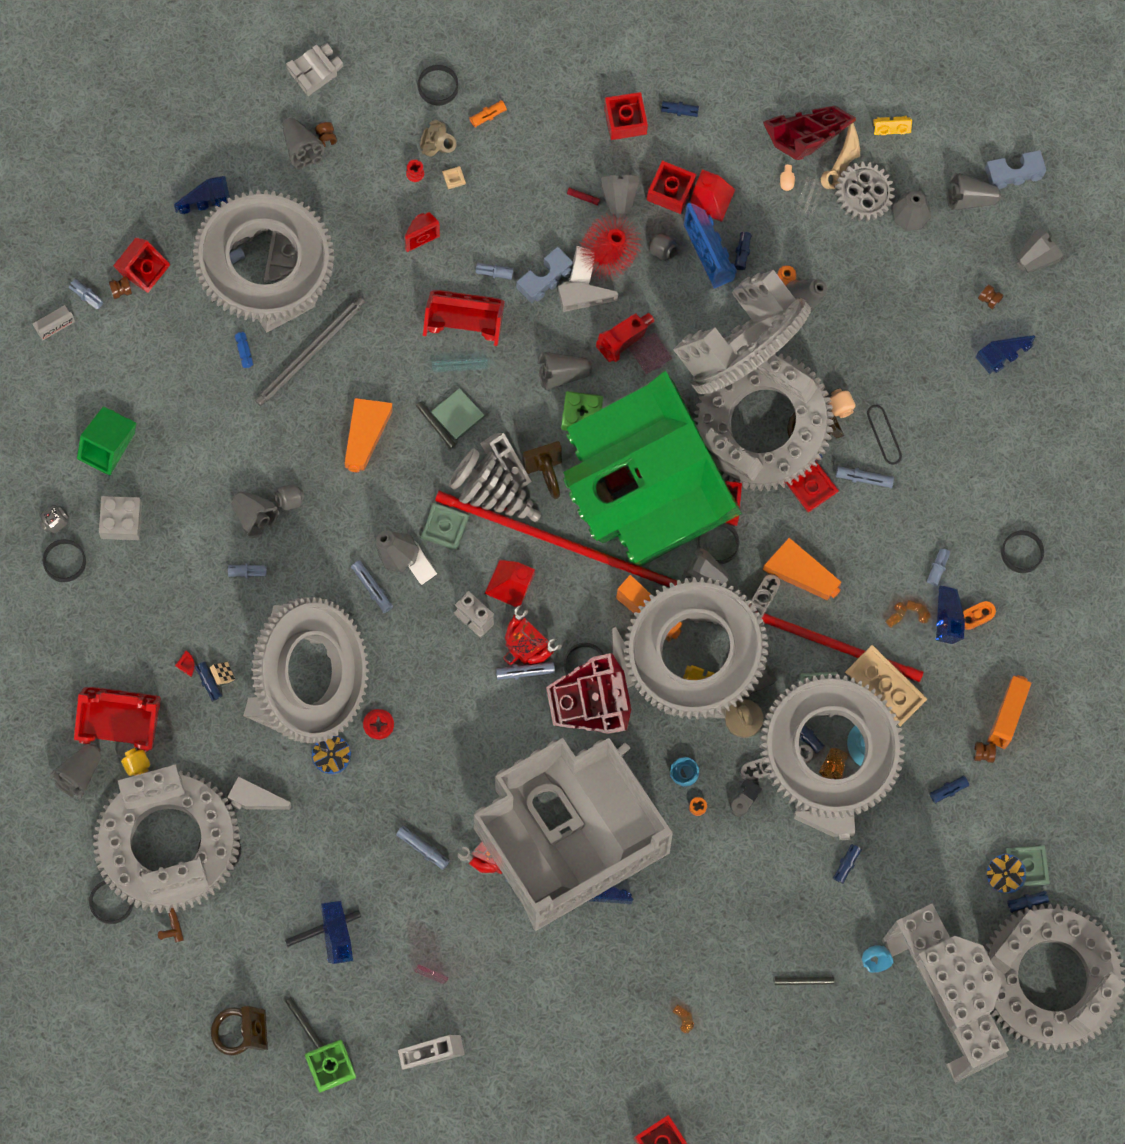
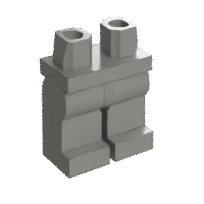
M328 43L321 47H318L316 44L295 61L291 60L286 63L288 72L298 82L307 96H310L332 80V78H335L337 71L343 67V62L338 56L331 61L327 58L333 54V50Z
M469 591L455 604L457 610L454 612V615L465 625L472 621L468 627L478 637L482 638L494 625V613Z

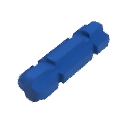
M238 332L235 334V339L239 343L237 347L240 359H243L241 360L242 367L250 368L253 366V361L250 358L251 353L248 341H245L247 340L246 333Z

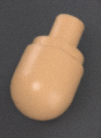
M785 165V170L780 175V187L785 191H789L794 187L795 176L792 173V165Z

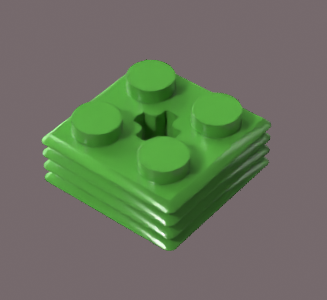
M567 391L561 429L568 431L567 427L601 410L603 396ZM581 409L585 410L584 416H580Z
M342 1040L335 1041L305 1054L319 1092L356 1078ZM328 1061H331L332 1064L336 1063L334 1070L325 1069L328 1066Z

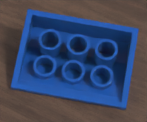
M688 203L683 225L713 288L734 281L737 274L736 268L728 260V251L720 243L721 237L719 232H715L713 228L714 223L711 216H707L704 209Z

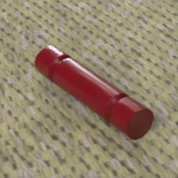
M570 187L568 188L567 195L598 206L600 198Z

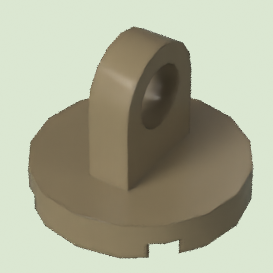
M439 120L431 121L429 123L431 126L429 129L426 128L421 137L420 149H423L421 151L422 154L432 157L438 151L442 153L453 152L456 148L455 138L446 133V126L443 122ZM445 139L449 141L448 149L444 147Z
M743 699V702L737 700L736 707L730 705V711L726 710V727L730 733L738 737H752L762 727L764 719L762 710L758 704L751 700Z

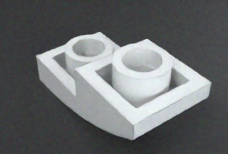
M577 246L569 281L589 285L593 267L589 270L592 264L589 263L591 261L587 260L586 257L591 258L592 256L588 257L585 254L590 253L580 251L582 247Z
M419 547L416 562L411 567L409 566V568L422 585L437 573Z

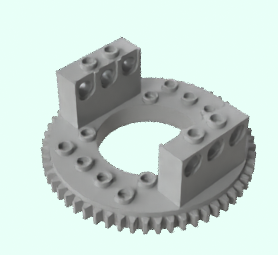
M257 190L256 194L249 191L248 196L243 192L240 198L235 195L234 200L228 198L227 204L222 201L221 208L215 206V212L210 211V217H205L206 223H201L202 229H198V235L195 236L193 263H195L194 270H197L196 277H199L198 282L203 283V290L207 289V296L212 295V302L217 300L218 307L223 305V310L229 309L231 315L234 312L237 313V318L242 315L244 320H247L250 317L252 322L258 319L267 333L315 307L318 295H322V289H326V283H329V277L332 275L331 270H333L334 256L332 255L334 254V249H331L333 242H330L331 236L328 235V229H324L325 223H319L320 216L315 217V211L309 212V206L304 208V202L298 204L297 198L290 200V195L284 198L283 193L276 196L275 191L270 195L267 190H265L264 194ZM268 229L278 231L285 235L295 247L297 263L293 271L285 279L267 285L255 284L241 277L232 266L230 250L232 248L236 249L238 245L248 240L252 241L255 236L264 231L268 232Z
M774 270L763 274L757 273L752 278H745L731 292L751 320L742 326L738 325L731 330L732 334L725 338L721 336L715 327L704 332L699 330L694 335L689 334L684 337L673 349L693 375L691 384L698 394L704 395L705 393L708 394L709 392L722 389L756 369L779 351L800 330L807 317H809L811 313L809 304L805 299L794 298Z
M775 353L756 369L734 383L717 391L705 393L704 396H699V400L702 402L696 404L699 410L694 412L698 416V418L694 419V422L698 423L696 427L721 475L723 474L722 477L725 481L729 478V482L743 483V488L746 490L749 485L752 491L755 490L756 486H758L759 491H762L764 486L767 491H770L771 486L777 490L778 484L785 488V482L792 485V479L798 482L799 475L806 477L804 471L811 472L810 466H817L815 460H822L819 454L826 453L823 447H829L826 440H831L832 438L828 433L833 432L829 425L834 424V421L829 418L834 417V414L828 411L832 410L833 407L828 404L831 402V399L826 397L829 394L827 390L823 391L825 388L824 384H819L821 382L820 378H815V372L810 373L811 369L809 367L804 369V363L801 362L798 365L797 359L791 362L790 356L784 359L783 354L777 357ZM758 390H773L782 393L791 400L796 412V425L789 440L780 448L766 453H755L742 448L735 441L731 430V419L737 404L745 396Z
M693 577L690 583L685 578L683 584L680 580H677L676 586L671 582L670 588L663 586V592L656 590L657 596L650 594L651 601L644 600L646 606H639L638 608L641 612L634 613L637 619L630 620L633 626H628L627 629L631 633L625 635L629 641L624 642L625 646L629 647L624 649V653L628 655L624 659L626 662H629L626 664V668L631 669L628 674L630 677L634 676L631 681L633 684L637 683L635 688L640 690V695H646L645 700L647 702L651 700L653 707L658 704L657 708L659 711L664 708L666 714L673 715L674 717L679 715L682 719L684 716H687L688 719H691L692 716H695L696 719H699V717H704L705 719L707 717L726 718V710L730 711L729 706L733 705L736 707L737 700L743 702L742 696L748 697L747 691H754L752 684L759 683L756 678L763 676L760 670H765V666L762 663L767 662L764 655H768V651L764 648L769 647L768 642H765L768 636L763 634L766 632V628L761 627L764 624L763 619L758 620L761 615L759 612L755 613L757 611L756 606H752L751 600L746 601L747 597L745 594L740 596V590L734 592L733 586L727 589V583L725 582L720 586L719 580H716L713 584L712 579L709 578L706 583L703 577H701L699 582ZM682 620L694 621L695 623L703 621L713 622V624L719 623L724 627L729 635L730 651L725 664L718 672L702 680H686L674 675L666 667L662 653L663 644L667 634L677 623Z
M315 597L295 599V601H289V603L273 606L271 617H268L269 622L264 623L265 628L260 630L261 635L257 637L258 643L255 644L256 650L253 652L254 660H252L253 668H251V671H253V687H255L256 691L254 694L257 697H248L244 717L276 730L278 733H282L283 736H288V739H294V741H300L301 743H320L321 741L332 739L333 736H338V732L344 731L343 727L349 726L348 722H353L352 716H357L356 710H360L359 703H363L361 697L366 695L364 688H367L365 680H368L366 672H369V669H366L368 661H365V657L368 655L364 653L366 646H362L364 639L359 638L361 632L356 631L357 625H352L353 619H348L349 614L344 613V609H339V605H333L332 601L328 602L327 599ZM303 638L312 644L323 643L332 664L331 681L326 693L319 701L311 705L304 703L296 696L288 675L291 653L296 644Z
M821 674L819 680L814 675L811 681L807 677L804 679V684L798 681L797 687L794 684L791 685L790 690L786 689L784 691L785 695H779L780 701L775 700L773 702L775 707L771 706L769 708L771 713L766 714L765 717L768 720L763 722V725L767 728H762L761 733L765 735L760 737V740L764 742L760 745V748L765 750L760 755L766 757L762 764L768 765L765 768V772L771 773L768 779H774L772 785L779 786L777 792L783 791L782 797L788 796L790 798L788 803L796 802V811H810V815L817 812L818 817L824 813L825 818H829L832 814L834 819L838 817V814H840L841 818H844L846 813L849 817H852L854 812L859 815L861 809L865 812L868 810V806L874 807V801L879 803L881 801L880 797H886V792L892 790L890 785L896 784L894 779L899 777L896 771L902 770V767L898 764L904 762L900 756L905 754L904 751L900 750L905 744L899 742L904 736L898 735L902 728L896 727L900 722L893 719L896 713L890 714L892 707L885 706L887 700L881 702L882 695L875 696L876 690L869 691L868 684L862 687V681L855 684V678L848 681L847 676H844L841 680L839 674L834 679L831 674H828L826 679ZM814 716H844L858 727L865 743V756L862 765L855 774L844 779L835 780L821 777L809 769L803 761L799 750V736L804 724Z
M176 764L118 780L120 793H114V800L108 799L109 806L104 805L106 812H100V816L103 819L97 820L100 827H95V831L99 834L93 836L97 840V842L93 843V846L98 848L94 850L95 856H98L95 858V861L100 863L97 867L99 871L103 870L100 874L102 878L106 877L105 883L110 884L109 888L111 890L116 889L115 894L117 896L121 894L123 901L128 898L127 902L129 905L135 901V907L138 908L142 904L144 911L150 907L151 912L158 908L159 913H162L163 909L166 908L167 913H170L171 908H174L175 912H178L179 907L186 910L187 904L193 908L195 901L200 905L202 897L208 900V893L214 895L213 889L220 890L219 883H226L224 876L230 877V873L227 870H234V866L231 863L237 862L236 857L233 855H239V851L235 848L240 847V843L236 841L240 839V835L236 834L240 830L238 826H235L238 824V821L233 819L236 815L234 811L230 812L233 808L231 804L227 805L229 803L228 799H222L224 797L223 793H218L217 787L212 788L211 782L205 785V778L198 781V775L191 778L190 772L186 775H183L181 770L178 772ZM162 809H176L187 813L198 823L201 830V844L195 858L186 863L179 862V865L163 869L161 867L157 871H151L142 866L135 858L132 849L133 835L140 822L149 814Z
M1043 904L1039 906V910L1035 905L1030 910L1025 908L1024 914L1018 911L1017 917L1013 914L1010 916L1011 921L1005 919L1003 921L1005 926L1000 924L998 926L999 931H993L995 937L990 936L988 939L991 944L984 946L988 950L986 952L1002 981L994 1012L991 1016H998L996 1024L1003 1022L1001 1029L1003 1030L1008 1027L1007 1034L1010 1035L1014 1032L1015 1040L1022 1037V1044L1029 1040V1047L1036 1043L1037 1049L1044 1045L1047 1051L1051 1045L1053 1051H1056L1059 1045L1061 1051H1063L1066 1045L1069 1049H1072L1073 1043L1077 1047L1081 1046V1041L1086 1044L1088 1043V1038L1091 1040L1095 1039L1094 1033L1099 1036L1101 1034L1100 1029H1107L1105 1023L1111 1024L1113 1022L1110 1017L1114 1018L1117 1015L1113 1010L1118 1011L1120 1007L1117 1003L1123 1002V999L1119 996L1125 994L1122 991L1125 987V982L1122 981L1125 979V975L1121 974L1125 968L1119 965L1123 962V959H1118L1117 956L1121 952H1115L1114 950L1117 944H1111L1113 937H1106L1108 931L1102 932V925L1098 927L1095 925L1097 920L1089 921L1090 915H1087L1085 918L1082 917V911L1076 914L1075 908L1068 911L1067 906L1060 909L1059 904L1054 909L1051 904H1048L1046 909ZM1041 943H1058L1068 947L1078 955L1084 965L1087 982L1084 994L1076 1005L1063 1011H1048L1037 1007L1027 999L1019 984L1018 969L1022 957L1030 948Z

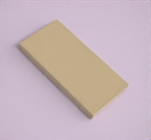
M873 645L845 671L851 679L855 678L856 684L862 681V687L868 684L869 691L876 690L875 696L881 694V702L887 700L885 706L892 707L890 714L896 713L893 719L900 722L899 726L927 700Z

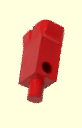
M637 313L633 314L612 329L600 333L598 336L599 340L596 342V348L608 362L619 361L620 353L644 337L647 327L654 322L653 316L647 313L640 318Z

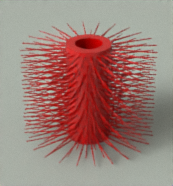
M616 216L614 220L615 229L611 225L612 219L610 227L607 225V218L604 220L606 223L605 231L601 229V226H597V223L592 226L591 230L589 227L590 234L587 231L586 238L584 237L582 241L585 240L586 243L583 244L595 251L586 250L585 248L580 250L590 253L585 254L588 257L592 256L591 258L586 257L587 260L594 259V263L589 270L598 262L599 264L595 271L600 266L601 269L604 268L605 276L607 275V269L609 270L608 264L610 265V270H613L612 273H616V270L614 271V268H617L616 263L617 266H620L619 268L625 269L626 267V270H628V267H623V265L629 264L630 267L628 262H631L633 259L631 254L634 255V259L636 251L633 252L628 248L637 249L636 246L628 244L632 242L627 239H633V241L641 240L636 237L632 239L628 237L632 234L627 231L624 232L626 228L623 231L621 230L626 220H624L620 227L619 223L616 224Z

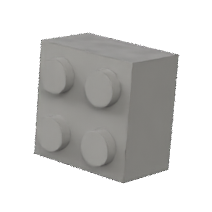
M101 496L99 523L101 539L140 540L142 511L140 498Z

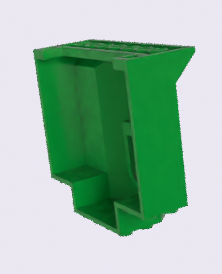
M666 371L662 372L648 385L567 427L569 433L566 434L569 442L574 447L576 446L577 450L575 453L581 463L564 471L565 478L563 480L567 488L571 490L569 492L571 500L580 508L577 511L581 519L590 526L589 532L596 541L599 540L601 543H605L618 536L622 545L629 549L626 553L630 561L640 567L742 514L686 408L681 394ZM628 465L639 488L613 502L607 503L602 501L596 491L597 482L608 474ZM636 468H638L642 476L640 479L635 471Z

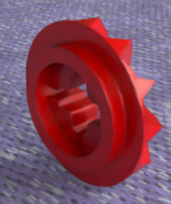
M375 709L365 716L363 728L371 739L381 740L387 738L393 732L394 720L389 712L383 709ZM377 717H379L381 723L387 724L381 726L380 732H378L376 726H373L378 720Z

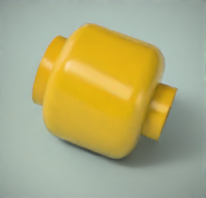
M133 748L125 752L126 757L121 762L128 776H136L149 771L148 768L151 764L144 750L136 751Z

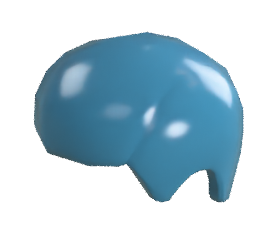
M678 758L671 765L670 777L677 785L683 787L691 786L699 777V765L691 758ZM682 768H683V770H684V772H685L687 778L682 777V775H681V769H682Z
M875 945L863 952L862 962L869 972L874 973L890 968L893 964V958L889 949L881 945ZM874 956L878 957L877 964L871 961V958Z

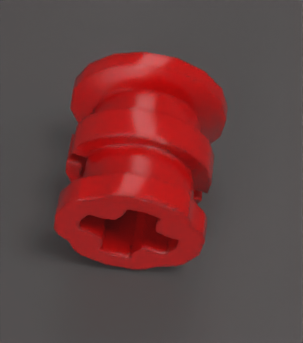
M416 159L409 161L406 176L410 181L419 182L423 179L424 170L421 161Z

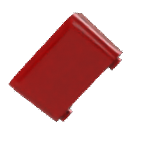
M85 687L78 694L74 740H78L81 744H91V741L95 739L134 744L137 751L144 750L148 752L153 749L161 697L106 688Z

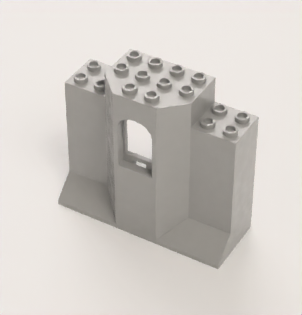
M563 738L551 741L546 748L534 751L525 760L520 759L516 761L511 768L500 770L495 776V791L499 798L495 799L490 806L479 808L474 814V830L521 901L535 931L670 854L672 831L610 738L597 741L592 748L581 750L576 757ZM548 791L558 795L572 819L549 831L532 803L538 794ZM569 826L570 830L561 835L559 831Z
M933 904L897 920L882 939V942L889 949L892 957L909 950L963 1056L946 1064L955 1083L1008 1057L1006 1052L1009 1049L990 1015L994 1010L1002 981L983 945L957 936L950 938Z

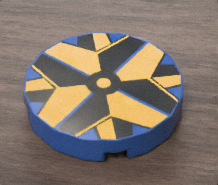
M333 736L332 739L316 743L313 747L312 759L314 765L321 772L328 774L340 773L350 762L351 752L349 745L338 736Z
M999 855L990 862L987 868L988 882L993 889L1000 893L1016 892L1026 881L1025 865L1013 855Z

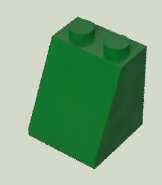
M103 406L80 436L77 459L110 476L134 436L137 423Z

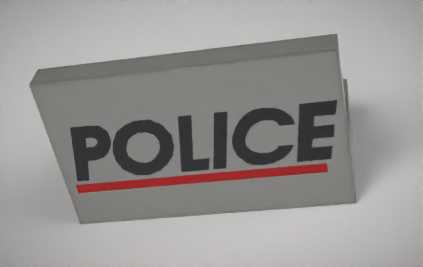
M64 305L32 325L43 341L71 325L75 320L72 313Z

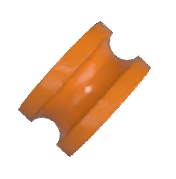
M696 797L692 799L689 810L693 815L701 816L706 812L707 803L703 798ZM701 802V807H704V809H699L698 811H695V806H693V804Z

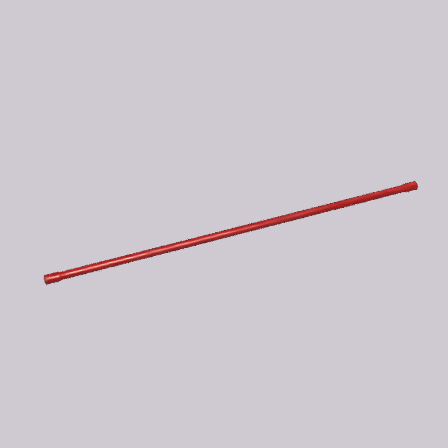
M438 491L436 502L458 508L670 588L671 582L674 586L677 585V580L496 512L483 509L480 506H472L469 502L466 504L462 503L455 496ZM766 613L762 617L765 624L853 657L859 658L865 652V650ZM887 659L903 676L917 682L921 681L924 671Z

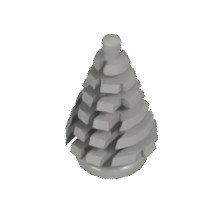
M475 448L471 449L463 458L449 482V487L457 489L469 478L466 483L467 485L461 492L460 502L466 504L472 499L473 501L470 504L476 507L483 502L484 506L482 508L487 510L495 505L494 509L499 513L509 504L505 512L506 515L512 516L518 510V518L523 519L528 516L529 519L537 522L541 517V512L532 508L533 502L530 498L523 502L526 496V492L523 489H520L516 495L514 494L519 485L515 480L509 483L511 474L508 470L503 472L502 468L504 465L500 460L495 463L496 455L493 452H489L477 468L474 469L479 458V452Z

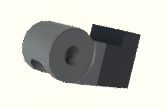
M747 778L741 784L744 791L731 804V812L737 817L744 816L762 790L761 787Z

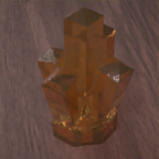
M831 748L823 765L820 767L819 773L821 776L827 779H842L848 754L838 748Z

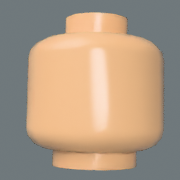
M837 389L831 393V402L828 404L832 405L833 409L831 411L835 416L845 418L854 412L853 409L856 405L849 391Z

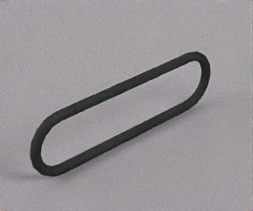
M872 405L867 410V417L882 455L888 464H898L902 459V453L885 410L880 405ZM874 407L880 408L884 414L899 452V459L896 462H890L886 458L869 414L870 410Z

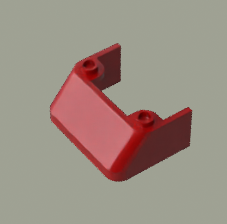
M433 290L430 292L425 309L423 336H427L428 330L431 333H439L444 330V327L481 332V335L486 340L494 341V346H498L505 301L493 297Z

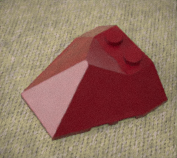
M836 106L813 109V114L802 115V112H797L794 117L785 118V115L763 121L775 148L795 160H801L805 156L814 153L854 123L856 117Z
M612 653L592 657L585 664L578 666L571 673L564 675L546 687L554 726L606 734L627 730L632 710L624 670Z

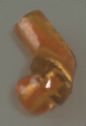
M908 600L906 609L917 612L920 615L919 622L928 623L931 613L926 606Z
M901 601L894 606L897 612L885 620L890 628L900 622L908 610L907 606Z
M677 1004L672 1012L682 1020L681 1031L689 1033L694 1027L692 1014Z

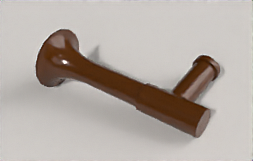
M171 908L168 914L172 929L159 931L158 938L163 940L164 938L174 937L175 943L184 941L176 912L174 908Z

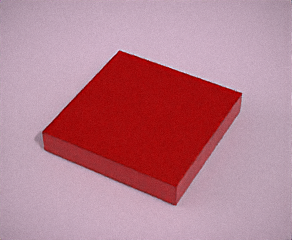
M817 461L816 467L810 466L811 472L804 471L806 477L799 475V481L797 482L795 479H792V485L786 482V485L808 513L839 492Z

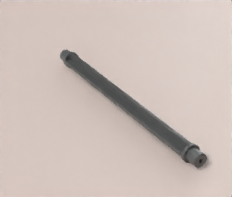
M358 297L355 301H352L259 394L255 402L259 406L268 402L361 309V306L365 303L363 298Z

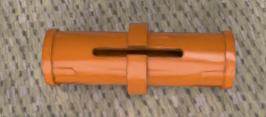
M500 100L490 107H484L483 111L469 117V120L476 128L487 120L491 121L493 117L507 111L504 102Z

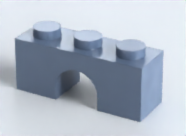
M1041 151L1022 154L1020 159L1022 167L1020 169L1010 168L1005 158L988 161L985 171L989 184L1002 189L1007 184L1014 183V185H1020L1025 180L1038 181L1042 179L1046 172V167Z
M559 247L544 258V265L550 271L548 275L538 277L530 270L517 281L516 288L531 303L535 300L537 302L545 296V291L549 288L551 290L558 285L559 279L562 277L566 278L571 274L573 262Z

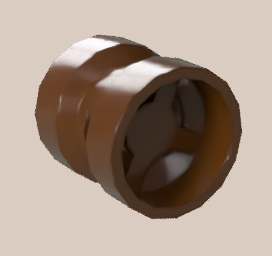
M331 122L321 123L315 127L316 134L324 144V147H326L325 141L330 140L331 145L337 143L336 135L333 134L334 127Z
M127 276L122 277L119 281H109L114 299L120 298L121 295L128 296L132 294Z
M988 284L978 299L988 303V307L993 310L994 306L1002 300L1004 295L1000 292H995L994 287Z
M976 742L974 761L986 760L988 763H994L996 744L989 743L985 745L982 742Z

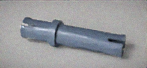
M838 466L836 470V478L852 480L854 483L858 481L889 488L893 486L894 476L861 471L856 467L851 469Z
M361 560L355 562L351 568L371 594L370 598L376 601L383 613L391 610L393 605L385 596L383 588L378 586Z
M554 662L522 666L513 664V667L496 668L497 680L510 678L518 680L519 677L555 674ZM543 668V670L527 671L530 669ZM523 670V672L507 674V672Z
M404 825L398 830L396 836L421 853L425 860H430L442 871L447 867L450 860L440 854L436 847L428 845Z

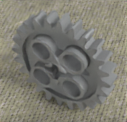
M862 161L859 166L857 163H854L852 167L848 166L846 171L843 170L841 173L842 177L837 179L839 183L835 185V188L839 189L835 195L840 196L836 202H842L843 204L840 209H847L845 215L851 212V219L858 216V221H861L864 217L865 221L868 222L870 216L873 220H876L877 215L882 217L884 215L883 212L889 210L887 206L893 204L890 200L895 197L890 193L895 188L889 187L893 181H887L890 175H883L885 169L878 171V165L872 168L871 162L865 166ZM860 176H864L867 182L861 181ZM874 188L880 189L881 194H876ZM849 189L854 190L856 195H851ZM863 201H867L870 204V208H866L863 205Z

